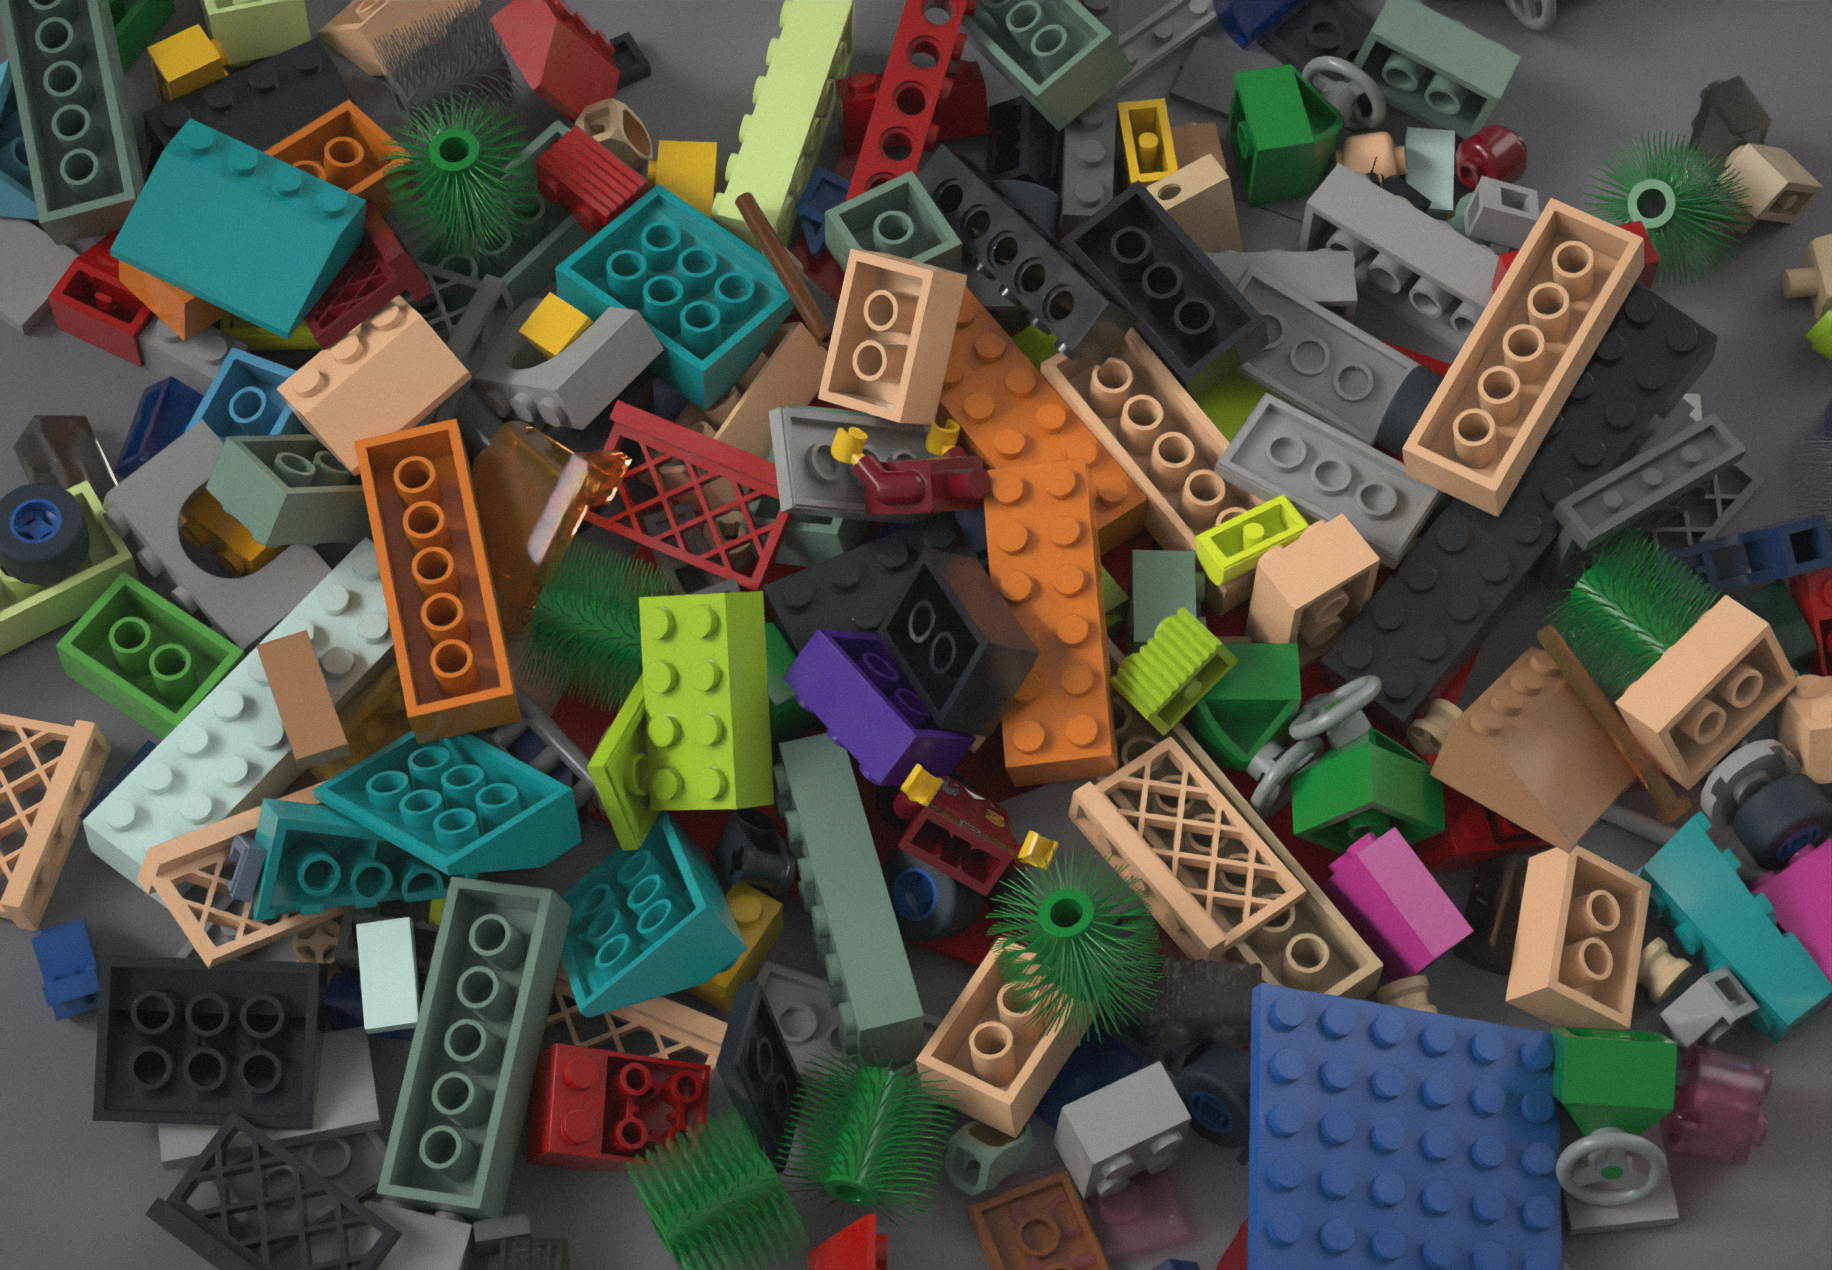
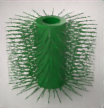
M451 90L452 129H450L444 99L443 104L448 130L435 102V110L441 129L429 110L428 112L437 128L433 125L428 115L426 116L421 109L420 111L433 126L437 135L434 134L431 127H428L423 120L422 122L430 132L417 120L415 121L419 126L406 118L424 131L432 142L428 141L418 130L416 131L422 138L412 132L414 134L412 135L394 125V127L406 133L395 129L392 130L415 138L424 148L414 143L416 145L414 146L406 141L404 142L407 144L396 141L398 143L385 141L393 144L381 143L408 147L407 149L413 148L422 155L416 154L414 156L404 151L409 155L400 153L402 155H385L392 157H381L388 159L379 160L407 158L421 162L418 164L414 162L415 165L406 162L411 165L407 167L387 166L391 168H384L388 170L382 171L392 174L402 170H413L416 173L415 176L410 174L413 177L396 176L400 178H391L398 180H387L394 182H385L391 183L386 184V188L395 187L390 192H400L391 193L396 195L388 196L391 197L388 199H392L390 201L395 200L393 203H396V205H391L395 206L391 207L395 208L392 210L403 211L419 204L417 208L421 204L423 205L419 213L402 215L403 213H401L400 216H394L399 218H394L393 220H401L397 223L404 220L412 221L418 215L422 218L427 214L426 219L428 214H432L422 224L405 230L415 232L420 227L423 228L426 224L431 223L428 228L429 230L433 222L437 221L435 227L429 232L427 230L425 235L417 239L416 243L425 236H429L426 239L427 241L434 233L433 239L441 227L437 239L418 259L438 242L437 248L444 237L441 245L442 248L451 228L449 240L441 253L442 255L446 249L442 263L454 237L450 261L454 243L456 245L457 232H459L453 268L456 257L459 254V245L462 238L461 268L465 233V247L468 250V262L470 253L472 273L470 233L473 236L480 266L474 232H476L488 262V254L482 235H484L492 250L493 248L486 235L490 238L494 247H497L502 254L503 252L489 236L485 226H487L491 235H494L499 242L500 240L492 230L506 243L508 242L503 236L512 241L497 230L490 220L496 223L506 234L508 233L500 224L512 233L514 232L509 228L523 234L516 229L524 232L527 231L507 224L498 214L509 220L507 218L509 217L519 223L521 222L514 218L525 221L523 219L536 221L528 218L540 219L505 213L500 207L507 209V206L521 213L512 207L526 211L521 208L530 209L527 207L534 206L527 205H540L534 203L541 202L514 204L513 202L507 203L501 200L504 198L508 200L507 197L512 198L511 196L522 199L520 197L534 196L527 194H538L530 192H539L533 191L537 189L521 185H533L527 183H536L525 182L534 181L529 179L537 177L530 178L528 177L532 175L530 172H521L534 171L528 170L535 169L530 168L534 167L530 166L533 164H524L529 161H523L531 159H521L530 158L525 156L532 154L526 155L524 153L528 151H525L521 154L513 153L509 156L513 152L511 151L505 158L495 157L507 148L530 146L525 145L529 143H520L517 140L514 143L510 142L505 147L500 145L498 148H490L501 138L524 131L521 130L523 128L514 129L511 132L507 131L501 137L496 138L499 135L498 133L494 139H492V135L490 140L486 141L488 135L493 130L509 121L505 119L499 125L492 126L487 132L491 125L490 123L484 134L481 135V131L479 137L476 138L477 132L483 125L485 126L486 122L497 111L494 112L493 110L486 118L487 112L478 127L481 119L480 116L472 134L474 121L484 103L476 114L479 106L478 103L468 126L472 111L471 106L464 130V117L470 92L466 107H464L460 126L462 97L459 124H457V113L455 120L454 101L452 103ZM420 141L428 144L429 148H426ZM506 161H515L507 170L498 168ZM517 161H520L519 163L523 162L515 168L512 167ZM508 173L519 177L514 181L500 179ZM408 181L422 183L415 189H396L397 187L402 188L399 186ZM509 185L518 187L516 185H520L530 188L526 190L524 188H521L523 189V191L517 193H512L511 191H502V189L504 188L508 190L506 188L507 186L516 190L515 188ZM414 193L425 194L415 202L407 201ZM492 214H496L502 221L494 218ZM447 223L446 229L440 235L443 226Z
M1648 130L1647 145L1649 151L1647 149L1649 159L1642 135L1641 142L1643 148L1641 147L1646 160L1642 156L1638 142V152L1642 160L1637 155L1634 145L1632 150L1635 156L1629 150L1625 140H1623L1631 155V162L1635 167L1623 153L1630 164L1629 166L1615 148L1625 165L1623 164L1624 167L1612 156L1620 167L1615 170L1610 166L1608 167L1616 174H1612L1609 171L1606 172L1605 170L1602 171L1626 188L1589 175L1629 194V196L1592 186L1623 198L1588 194V196H1593L1609 203H1584L1592 204L1590 206L1600 209L1584 212L1607 211L1591 214L1613 213L1594 217L1611 215L1599 219L1614 218L1605 220L1613 225L1623 222L1615 226L1642 220L1656 254L1658 253V258L1661 252L1659 267H1657L1656 283L1662 268L1663 284L1667 265V287L1670 282L1672 266L1675 286L1677 261L1681 285V258L1686 285L1688 283L1686 269L1688 271V268L1685 264V258L1692 281L1693 275L1688 258L1692 262L1695 272L1697 270L1698 274L1701 273L1703 278L1699 261L1707 273L1708 270L1704 264L1705 260L1699 251L1709 263L1710 260L1704 252L1715 264L1716 262L1709 255V253L1711 255L1712 253L1715 254V250L1709 245L1713 244L1717 249L1721 248L1725 253L1727 252L1719 245L1722 244L1727 248L1730 246L1709 231L1742 242L1706 225L1705 222L1744 233L1710 220L1749 225L1725 215L1751 214H1722L1745 212L1719 211H1740L1731 209L1753 206L1737 208L1725 207L1748 204L1719 206L1743 203L1725 202L1744 198L1719 201L1742 195H1734L1741 191L1728 193L1738 188L1722 191L1732 187V184L1720 188L1731 183L1728 181L1736 178L1737 174L1719 186L1710 189L1715 184L1725 181L1723 179L1731 175L1728 173L1723 178L1719 177L1727 172L1726 170L1731 167L1729 165L1720 174L1715 176L1728 161V158L1718 169L1708 175L1723 157L1722 155L1709 168L1719 150L1707 163L1714 147L1702 160L1708 145L1698 157L1701 145L1694 153L1696 140L1688 152L1689 140L1683 152L1685 136L1678 148V134L1672 151V132L1669 152L1667 153V131L1663 150H1661L1660 131L1658 156L1655 146V133L1653 138L1654 162ZM1603 205H1620V206H1603ZM1599 207H1616V208H1599ZM1693 255H1694L1695 258H1696L1695 262L1697 263V265H1698V267H1699L1700 273H1699V271H1698V269H1697V267H1696V265H1695V263H1694V261H1693V259H1692Z
M1630 527L1610 557L1609 553L1622 528H1620L1615 540L1609 547V551L1602 563L1600 562L1609 535L1598 564L1596 559V565H1594L1596 547L1594 546L1592 567L1586 572L1581 560L1585 574L1579 580L1567 575L1578 582L1573 589L1555 591H1571V594L1550 606L1568 598L1569 601L1560 605V608L1546 618L1567 604L1569 605L1543 628L1545 629L1550 623L1561 617L1540 639L1541 641L1556 629L1551 635L1552 637L1568 619L1564 627L1555 636L1560 635L1564 630L1566 631L1556 642H1553L1550 650L1556 646L1557 642H1561L1556 652L1558 653L1566 646L1563 652L1564 655L1578 638L1576 644L1569 650H1572L1567 658L1566 663L1575 656L1576 659L1572 665L1579 661L1584 663L1593 652L1592 657L1580 669H1577L1578 672L1588 663L1582 673L1584 675L1591 669L1592 674L1600 662L1605 659V662L1593 675L1597 674L1598 676L1599 673L1601 675L1607 667L1608 670L1597 681L1595 680L1592 685H1595L1603 676L1604 680L1607 674L1612 671L1606 680L1599 684V686H1602L1604 683H1608L1609 686L1614 678L1621 673L1615 682L1606 691H1603L1605 694L1610 688H1613L1610 696H1614L1619 691L1617 694L1619 697L1635 679L1638 681L1662 657L1663 653L1669 647L1675 645L1697 623L1699 618L1710 609L1708 607L1711 603L1697 617L1701 609L1709 602L1707 600L1713 593L1712 591L1710 595L1708 592L1704 594V587L1700 591L1698 587L1697 590L1695 588L1687 597L1688 593L1699 582L1701 583L1704 578L1699 580L1691 588L1697 577L1691 578L1688 582L1686 578L1678 590L1674 592V589L1684 578L1678 579L1677 577L1671 585L1670 583L1681 571L1684 573L1686 567H1683L1675 576L1674 572L1671 578L1666 581L1672 572L1679 568V566L1675 565L1667 576L1671 568L1669 566L1661 578L1657 580V577L1664 571L1663 568H1666L1672 561L1674 562L1677 557H1674L1665 565L1669 556L1667 554L1658 564L1657 560L1653 567L1649 569L1659 556H1662L1665 548L1654 559V553L1660 546L1658 544L1648 553L1652 546L1651 544L1655 541L1654 539L1640 552L1648 539L1647 536L1639 543L1638 547L1636 546L1644 531L1631 542L1632 544L1636 540L1623 557L1624 552L1631 546V544L1629 546L1628 544L1635 534L1634 531L1620 548ZM1627 543V545H1626V547L1624 548L1623 552L1615 559V557L1617 556V554L1621 551V549H1622V548L1624 547V545ZM1641 546V548L1639 549V551L1637 552V554L1632 557V555H1633V554L1637 551V549ZM1652 553V555H1651L1650 558L1647 560V562L1644 564V566L1640 568L1641 564H1642V563L1647 559V557ZM1630 554L1628 559L1622 564L1627 555ZM1637 563H1639V565L1632 571V569L1634 568V566H1635ZM1645 566H1647V567L1645 568L1644 572L1638 577V575L1641 573V571L1643 570V568H1644ZM1691 569V570L1686 574V576H1687L1689 573L1691 574V573L1693 572V570ZM1656 575V577L1649 583L1650 579ZM1663 579L1661 584L1655 589L1660 580ZM1690 585L1688 590L1684 594H1682L1684 590ZM1673 587V589L1665 596L1668 590ZM1702 591L1696 601L1690 605L1692 600ZM1679 592V594H1678V596L1675 598V600L1672 601V599L1675 597V595ZM1708 596L1704 604L1698 607L1703 602V600ZM1691 598L1688 604L1682 609V606ZM1697 603L1694 610L1690 614H1688L1690 610L1693 608V606ZM1568 613L1565 619L1562 620V622L1554 628V626ZM1574 623H1576V624L1574 625V627L1571 629V631L1568 633L1570 627H1571ZM1582 628L1580 633L1575 638H1573L1575 634ZM1572 632H1574V634H1573V635L1568 639V641L1562 646V644L1565 642V640L1568 638V636H1569ZM1551 637L1547 640L1544 646H1546L1551 641ZM1589 637H1591L1590 640L1587 642V644L1584 646L1586 640H1587ZM1598 641L1597 645L1589 652L1591 647ZM1579 644H1581V645L1577 648V650L1573 653V651L1575 650V648H1576ZM1589 646L1586 652L1578 659L1584 649ZM1606 651V653L1604 654V656L1600 659V657H1601V655L1603 654V652ZM1613 656L1610 662L1605 665V663ZM1621 664H1623V665L1620 667V669L1618 670V672L1614 675V673L1616 672L1617 668H1618ZM1629 669L1628 673L1620 680L1621 676ZM1624 680L1623 685L1613 694V692L1618 688V686H1619V685L1622 683V681Z
M568 536L558 570L557 566L562 544L553 575L557 545L555 548L550 583H548V557L547 584L545 587L543 586L542 574L540 573L542 591L539 598L535 594L538 600L534 610H526V612H534L532 621L524 627L526 628L531 624V629L520 643L521 645L530 632H532L519 656L520 658L529 643L520 664L521 667L531 646L521 676L530 657L524 681L532 664L528 679L530 681L531 674L536 665V671L530 686L532 687L535 675L541 664L536 681L537 686L543 669L542 681L550 664L546 678L547 682L552 672L548 689L556 673L553 691L557 677L561 672L557 686L558 690L564 676L561 694L569 674L565 689L566 693L572 679L568 697L576 680L573 696L580 682L576 700L584 684L581 702L589 681L584 704L591 687L589 702L595 688V698L601 688L597 705L604 692L602 707L609 689L610 692L604 712L607 702L612 695L609 710L615 696V706L621 696L617 709L618 713L622 702L624 704L625 699H627L626 694L629 687L628 696L631 693L632 687L634 688L641 676V672H643L639 597H653L656 587L655 596H657L660 586L661 590L658 596H661L663 588L662 596H666L673 576L664 595L671 569L665 583L666 571L659 584L661 569L657 583L654 585L657 571L651 581L652 568L646 584L650 564L644 578L643 574L646 564L639 577L640 564L637 575L634 578L638 559L631 574L633 558L625 579L630 556L623 573L625 558L619 572L618 562L613 573L616 558L610 569L611 556L604 574L610 548L603 566L602 561L605 551L597 567L602 546L593 568L596 550L589 564L593 546L585 566L584 561L588 547L581 561L585 544H583L577 562L579 547L571 563L576 542L569 557L570 544L563 562V556L569 540ZM599 568L598 576L595 580V576ZM631 577H632V580H631V583H630V586H629V589H628V584H629V581H630V579H631ZM648 582H649L648 590H647V592H646V594H645V596H644V593H645V591H646V588H647V585H648ZM651 584H652V588H651L650 594H649V596H648L649 589H650V586H651ZM673 584V586H672V588H671L670 593H669L668 596H670L671 591H672V589H673V587H674V584ZM566 661H567L566 668H565V671H564V673H563V669H564L565 663H566ZM578 668V672H577L576 677H575V679H574L576 669ZM590 669H591V672H590V674H589V677H588V680H587V683H586L587 675H588V673H589V671H590ZM597 675H598V679H597V682H596L595 687H594V683H595L596 677H597ZM606 677H607L606 684H605L604 689H603V691H602V688H603V685H604V681H605V679H606ZM618 683V687L614 695L615 687ZM626 685H627L626 692H625L624 697H623V699H622V696H623V693H624V689H625V687H626Z
M1073 844L1071 870L1068 863L1069 889L1066 852L1064 851L1065 888L1053 850L1060 885L1059 891L1046 859L1045 862L1055 892L1034 858L1040 869L1038 872L1045 885L1043 884L1044 888L1029 870L1028 872L1042 890L1018 868L1016 869L1035 886L1045 899L1044 901L1022 880L1020 881L1035 896L1013 881L1011 882L1022 889V891L1002 881L999 882L1028 896L1039 908L1020 895L1018 896L1025 900L1026 903L1006 894L1021 903L1001 896L998 897L1011 902L993 898L989 899L1018 905L1029 912L1030 915L1014 908L1025 915L1005 909L1015 914L994 910L1005 914L989 913L1002 916L985 917H1012L1026 924L1021 925L1007 920L1017 925L998 922L1010 926L993 925L1007 928H989L1003 930L987 932H996L988 934L993 935L1009 931L1022 936L1017 937L1002 933L1003 935L1015 938L997 937L1014 940H993L1005 942L991 943L999 945L990 947L999 946L997 948L1000 949L996 951L1001 949L1012 950L997 952L1007 954L995 955L1006 956L994 958V960L1003 958L995 961H1001L1002 965L999 968L1003 967L1005 969L1001 970H1006L999 974L1007 972L1000 977L1005 975L1003 979L1008 980L1003 982L1011 981L1009 983H1012L1004 988L1013 985L1009 988L1011 989L1019 984L1016 987L1018 988L1024 983L1021 986L1022 988L1032 978L1026 988H1020L1014 991L1016 989L1014 988L1012 992L1006 993L1016 992L1007 996L1015 995L1009 998V1000L1018 996L1017 998L1022 995L1025 997L1030 993L1021 1002L1022 1004L1034 991L1035 993L1032 997L1041 986L1039 994L1043 987L1047 985L1044 994L1041 996L1038 994L1036 999L1016 1008H1021L1017 1012L1028 1005L1032 1006L1031 1010L1040 1001L1035 1008L1036 1010L1047 996L1039 1013L1032 1019L1037 1015L1039 1017L1045 1011L1040 1018L1041 1020L1051 1007L1043 1022L1044 1024L1055 1005L1056 1008L1047 1027L1054 1020L1052 1028L1059 1016L1058 1027L1068 1003L1063 1025L1064 1030L1059 1040L1060 1043L1072 1014L1067 1035L1068 1040L1077 1006L1076 1035L1080 1006V1047L1083 1021L1085 1029L1084 1002L1088 1040L1087 1002L1101 1044L1093 1000L1095 999L1108 1034L1109 1031L1099 1000L1121 1036L1111 1018L1113 1015L1110 1009L1112 1010L1110 1004L1125 1022L1126 1020L1110 999L1124 1014H1127L1130 1018L1132 1017L1116 1002L1108 990L1128 1008L1130 1007L1116 993L1139 1009L1141 1008L1130 999L1148 1008L1150 1007L1124 994L1113 982L1136 998L1138 997L1126 987L1150 999V997L1133 988L1153 995L1156 994L1140 988L1157 992L1162 991L1146 988L1147 986L1129 976L1154 984L1138 977L1160 981L1145 976L1164 978L1163 976L1146 974L1167 973H1150V971L1134 966L1137 965L1156 970V968L1144 965L1161 966L1147 963H1164V961L1154 960L1165 958H1154L1166 956L1151 957L1139 954H1157L1141 951H1160L1146 949L1162 947H1153L1161 945L1162 943L1155 944L1160 941L1140 940L1159 939L1145 938L1159 936L1150 935L1158 932L1150 933L1152 932L1150 930L1156 926H1152L1155 923L1148 922L1156 920L1147 921L1152 918L1146 919L1152 916V914L1147 913L1152 911H1145L1152 908L1144 909L1146 907H1143L1149 904V902L1138 908L1130 907L1128 910L1126 908L1120 914L1121 909L1118 914H1115L1120 904L1125 903L1126 905L1129 901H1132V904L1137 899L1149 897H1140L1148 893L1137 896L1135 895L1139 892L1137 891L1131 896L1128 894L1123 898L1132 889L1130 888L1118 900L1123 893L1122 891L1114 903L1111 904L1118 891L1142 880V878L1133 882L1137 879L1135 878L1127 883L1129 881L1127 880L1122 884L1123 880L1113 890L1116 886L1115 884L1106 895L1114 878L1124 870L1122 869L1117 873L1124 864L1111 876L1116 869L1115 867L1102 884L1108 873L1107 871L1099 886L1096 887L1102 870L1108 863L1107 861L1099 871L1106 858L1105 856L1095 875H1093L1097 865L1096 862L1085 888L1090 867L1089 861L1094 851L1093 848L1081 877L1087 852L1085 851L1076 887L1078 856L1075 880L1073 882ZM1088 867L1086 878L1084 880L1083 890L1081 892L1080 885L1083 880L1086 869ZM1099 875V878H1098V880H1097V882H1096V885H1095V887H1094V890H1093L1092 894L1090 895L1092 883L1095 881V879H1096L1097 876ZM1112 880L1104 896L1100 898L1105 885ZM1102 889L1098 900L1095 901V896ZM1115 893L1109 905H1106L1108 898ZM1116 906H1118L1117 909H1116V911L1114 912V914H1110L1111 911H1112ZM1026 908L1034 910L1038 915H1034ZM1123 916H1128L1126 920L1129 916H1133L1125 925L1126 920L1121 926L1113 925ZM1015 917L1025 918V919L1028 920L1031 924H1027V923H1025V922H1023V921H1021V920H1019V919H1017V918H1015ZM1015 929H1017V930H1019V931L1025 933L1024 931L1020 930V929H1025V930L1031 931V933H1029V934L1025 933L1026 935L1023 936V935H1021V934L1012 932V931H1010V930H1015ZM1123 930L1135 932L1129 938L1116 937ZM1031 941L1033 943L1031 945L1026 943L1027 945H1029L1028 947H1026L1015 942ZM1135 941L1148 942V943L1143 944V943H1139V942H1135ZM1128 942L1142 944V946L1139 947ZM1014 943V944H1017V945H1019V946L1025 947L1026 949L1019 948V947H1014V946H1009V945H1011V944ZM1124 943L1130 944L1138 948L1132 949L1124 945ZM1123 945L1131 950H1124L1119 948ZM1009 946V947H1013V948H1017V949H1021V950L1005 949V947ZM1023 953H1037L1030 961L1018 958ZM1132 954H1137V955L1146 956V957H1151V958L1143 959V958H1140V957L1135 956V955H1132ZM1126 955H1131V956H1134V957L1139 958V959H1142V960H1140V961H1135L1134 959H1132V958H1130V957H1128V956H1126ZM1125 956L1133 961H1125L1122 957ZM1032 964L1041 965L1032 974H1025ZM1127 965L1144 970L1149 973H1139L1138 971L1128 967ZM1028 966V968L1026 969V971H1025L1023 974H1020V973H1019V974H1016V973H1018L1020 970H1021V972H1022V971ZM1125 966L1137 973H1129L1122 967ZM1114 975H1118L1128 983L1119 981ZM1037 976L1033 986L1028 987L1030 983L1033 981V979ZM1039 976H1042L1041 981L1035 985ZM1125 977H1127V978H1129V979H1131V980H1133V981H1135V982H1137V983H1139V984H1141V985H1143V986H1145V987L1138 986V985H1134V984L1130 983L1129 981H1127V980L1125 979ZM1058 990L1057 996L1052 1000L1055 991ZM1051 994L1052 996L1049 1004L1045 1008H1043L1045 1002ZM1064 994L1063 1001H1062V1005H1061L1060 1009L1057 1011V1013L1055 1014V1011H1056V1009H1057V1007H1058V1004H1059V1002H1060V999H1061L1062 995ZM1071 998H1073V1006H1072V1008H1071L1070 1014H1069L1068 1019H1067V1022H1066L1067 1014H1068V1012H1069V1006H1070ZM1038 1017L1029 1026H1031L1038 1019Z
M874 1047L873 1051L877 1067H870L855 1048L865 1068H862L839 1049L861 1068L860 1070L823 1049L821 1050L844 1063L848 1069L836 1065L829 1059L825 1060L809 1053L838 1067L843 1072L834 1070L831 1067H824L810 1060L811 1062L807 1063L822 1067L836 1075L825 1074L805 1068L807 1070L803 1069V1071L818 1073L832 1081H825L819 1077L815 1079L804 1073L800 1075L809 1078L808 1081H819L831 1088L815 1086L807 1081L800 1082L803 1083L802 1086L815 1087L819 1089L818 1091H823L829 1095L798 1088L800 1090L797 1091L811 1093L813 1095L810 1096H819L825 1101H817L812 1097L808 1099L799 1094H796L798 1096L795 1097L806 1099L802 1101H812L824 1108L811 1107L801 1102H791L799 1104L796 1106L808 1107L822 1115L810 1114L802 1109L799 1111L790 1107V1109H793L791 1111L806 1114L803 1116H811L818 1121L804 1120L794 1115H787V1117L809 1123L817 1128L802 1127L794 1122H785L791 1124L790 1126L803 1128L815 1135L802 1134L798 1131L794 1132L784 1128L785 1132L804 1136L812 1142L796 1140L786 1135L783 1138L799 1142L811 1149L794 1147L788 1143H780L784 1147L795 1148L807 1155H798L783 1150L778 1152L790 1154L791 1157H798L805 1162L791 1161L780 1156L775 1158L785 1160L784 1162H791L804 1169L790 1168L782 1165L777 1167L787 1168L809 1176L778 1174L786 1175L785 1177H796L818 1182L812 1184L785 1182L801 1184V1186L797 1187L811 1185L821 1186L824 1189L788 1192L822 1191L814 1196L827 1192L828 1194L802 1202L830 1195L835 1199L821 1210L837 1200L844 1202L840 1218L846 1204L853 1205V1211L854 1205L856 1206L859 1219L858 1206H865L870 1214H874L871 1208L872 1205L895 1223L874 1205L878 1204L884 1207L890 1214L892 1212L907 1220L887 1208L888 1204L902 1210L909 1216L912 1214L924 1219L900 1208L893 1202L915 1208L921 1212L932 1213L914 1207L901 1199L932 1206V1204L916 1200L906 1194H918L929 1199H936L935 1197L927 1196L928 1194L918 1193L905 1187H918L928 1192L934 1191V1188L919 1186L908 1179L920 1180L934 1185L938 1184L937 1182L924 1180L926 1178L916 1177L911 1173H920L921 1175L923 1173L936 1179L937 1177L942 1178L932 1175L934 1173L923 1172L910 1166H923L933 1171L940 1169L939 1167L924 1165V1163H920L913 1158L925 1159L929 1162L933 1161L944 1165L942 1164L944 1162L932 1160V1157H924L916 1153L925 1152L926 1154L931 1153L938 1157L944 1156L937 1154L940 1152L928 1151L915 1144L932 1146L940 1151L941 1149L949 1151L944 1149L946 1147L929 1144L930 1142H925L919 1138H928L935 1142L946 1143L950 1141L936 1139L938 1137L928 1136L921 1131H929L932 1134L935 1132L945 1137L952 1135L945 1134V1131L932 1130L922 1124L936 1125L946 1131L947 1129L954 1130L948 1128L951 1126L934 1123L936 1121H930L924 1117L936 1118L943 1123L944 1121L950 1123L956 1121L940 1118L944 1116H935L926 1110L939 1111L949 1116L959 1115L948 1113L951 1111L939 1110L926 1103L944 1105L957 1110L961 1109L955 1108L957 1107L956 1105L939 1103L942 1100L933 1101L924 1097H940L961 1102L962 1100L945 1097L950 1095H933L923 1092L927 1090H957L930 1088L938 1085L911 1087L910 1084L947 1080L911 1082L921 1077V1074L933 1070L904 1078L899 1074L912 1063L903 1069L901 1067L897 1073L890 1071L895 1053L888 1069L881 1068L882 1060H880L879 1068ZM839 1073L844 1074V1075H847V1076H850V1077H852V1078L844 1077V1076L840 1075ZM918 1076V1077L913 1078V1079H911V1080H909V1081L906 1080V1079H908V1078H912V1077ZM925 1089L926 1091L918 1092L914 1090ZM914 1097L921 1098L927 1101L914 1099ZM906 1104L914 1105V1106H916L917 1108L911 1107V1106L906 1105ZM802 1171L813 1172V1173H816V1174H818V1175H820V1176H815V1175L808 1174V1173H805V1172H802ZM884 1196L893 1197V1198H895V1199L898 1200V1201H895V1200L886 1198V1197H884Z
M732 1106L731 1108L735 1116L730 1110L733 1118L729 1114V1122L723 1110L721 1111L727 1123L720 1113L723 1121L720 1117L719 1119L726 1129L725 1131L720 1124L724 1134L717 1121L716 1124L719 1130L710 1116L714 1126L710 1120L709 1122L714 1131L711 1127L710 1129L716 1137L715 1139L709 1130L713 1142L701 1121L705 1129L704 1131L699 1123L702 1129L700 1132L705 1139L704 1141L701 1137L703 1144L696 1131L694 1130L698 1140L689 1126L693 1136L691 1135L693 1139L691 1142L695 1149L688 1140L691 1147L690 1150L683 1134L681 1133L685 1143L678 1133L681 1141L679 1140L681 1146L679 1143L677 1144L683 1155H681L675 1141L674 1144L679 1154L672 1141L670 1140L671 1146L667 1140L672 1149L670 1152L674 1159L669 1153L668 1158L663 1149L664 1155L658 1145L660 1149L658 1152L663 1161L661 1160L662 1166H660L655 1154L654 1157L651 1154L652 1158L650 1157L653 1163V1169L646 1163L650 1170L649 1172L640 1156L641 1160L639 1159L640 1163L638 1162L642 1169V1171L640 1170L641 1178L634 1164L635 1171L629 1160H627L628 1163L626 1162L631 1171L629 1174L635 1182L633 1185L640 1194V1196L638 1194L637 1196L649 1212L644 1208L643 1210L648 1214L652 1227L671 1257L672 1263L676 1261L679 1270L680 1268L681 1270H694V1268L695 1270H708V1268L709 1270H719L717 1264L721 1270L722 1268L723 1270H729V1268L730 1270H736V1268L744 1270L741 1263L747 1270L744 1260L749 1270H751L750 1267L752 1270H756L754 1264L757 1268L758 1266L753 1260L752 1255L761 1268L757 1258L759 1259L765 1270L762 1262L764 1263L763 1259L766 1263L767 1261L760 1249L766 1258L767 1255L762 1244L772 1264L774 1265L770 1255L777 1265L774 1257L778 1263L779 1261L771 1249L772 1247L775 1251L771 1241L777 1251L778 1248L780 1249L785 1261H787L782 1250L784 1251L783 1245L789 1254L786 1249L788 1245L784 1237L789 1246L791 1243L798 1255L794 1245L797 1249L798 1247L791 1237L792 1235L797 1244L801 1245L796 1232L802 1241L799 1233L801 1234L808 1246L802 1233L805 1237L806 1235L800 1225L807 1234L808 1232L793 1210L797 1214L798 1212L787 1199L788 1196L795 1203L786 1193L783 1183H786L781 1181L774 1168L775 1163L772 1165L766 1156L764 1145V1152L760 1149L754 1130L753 1134L757 1146L744 1116L743 1119L747 1129L738 1111L737 1114L740 1120ZM731 1119H732V1121L734 1122L735 1126L737 1127V1130H736V1128L734 1127V1125L732 1124Z

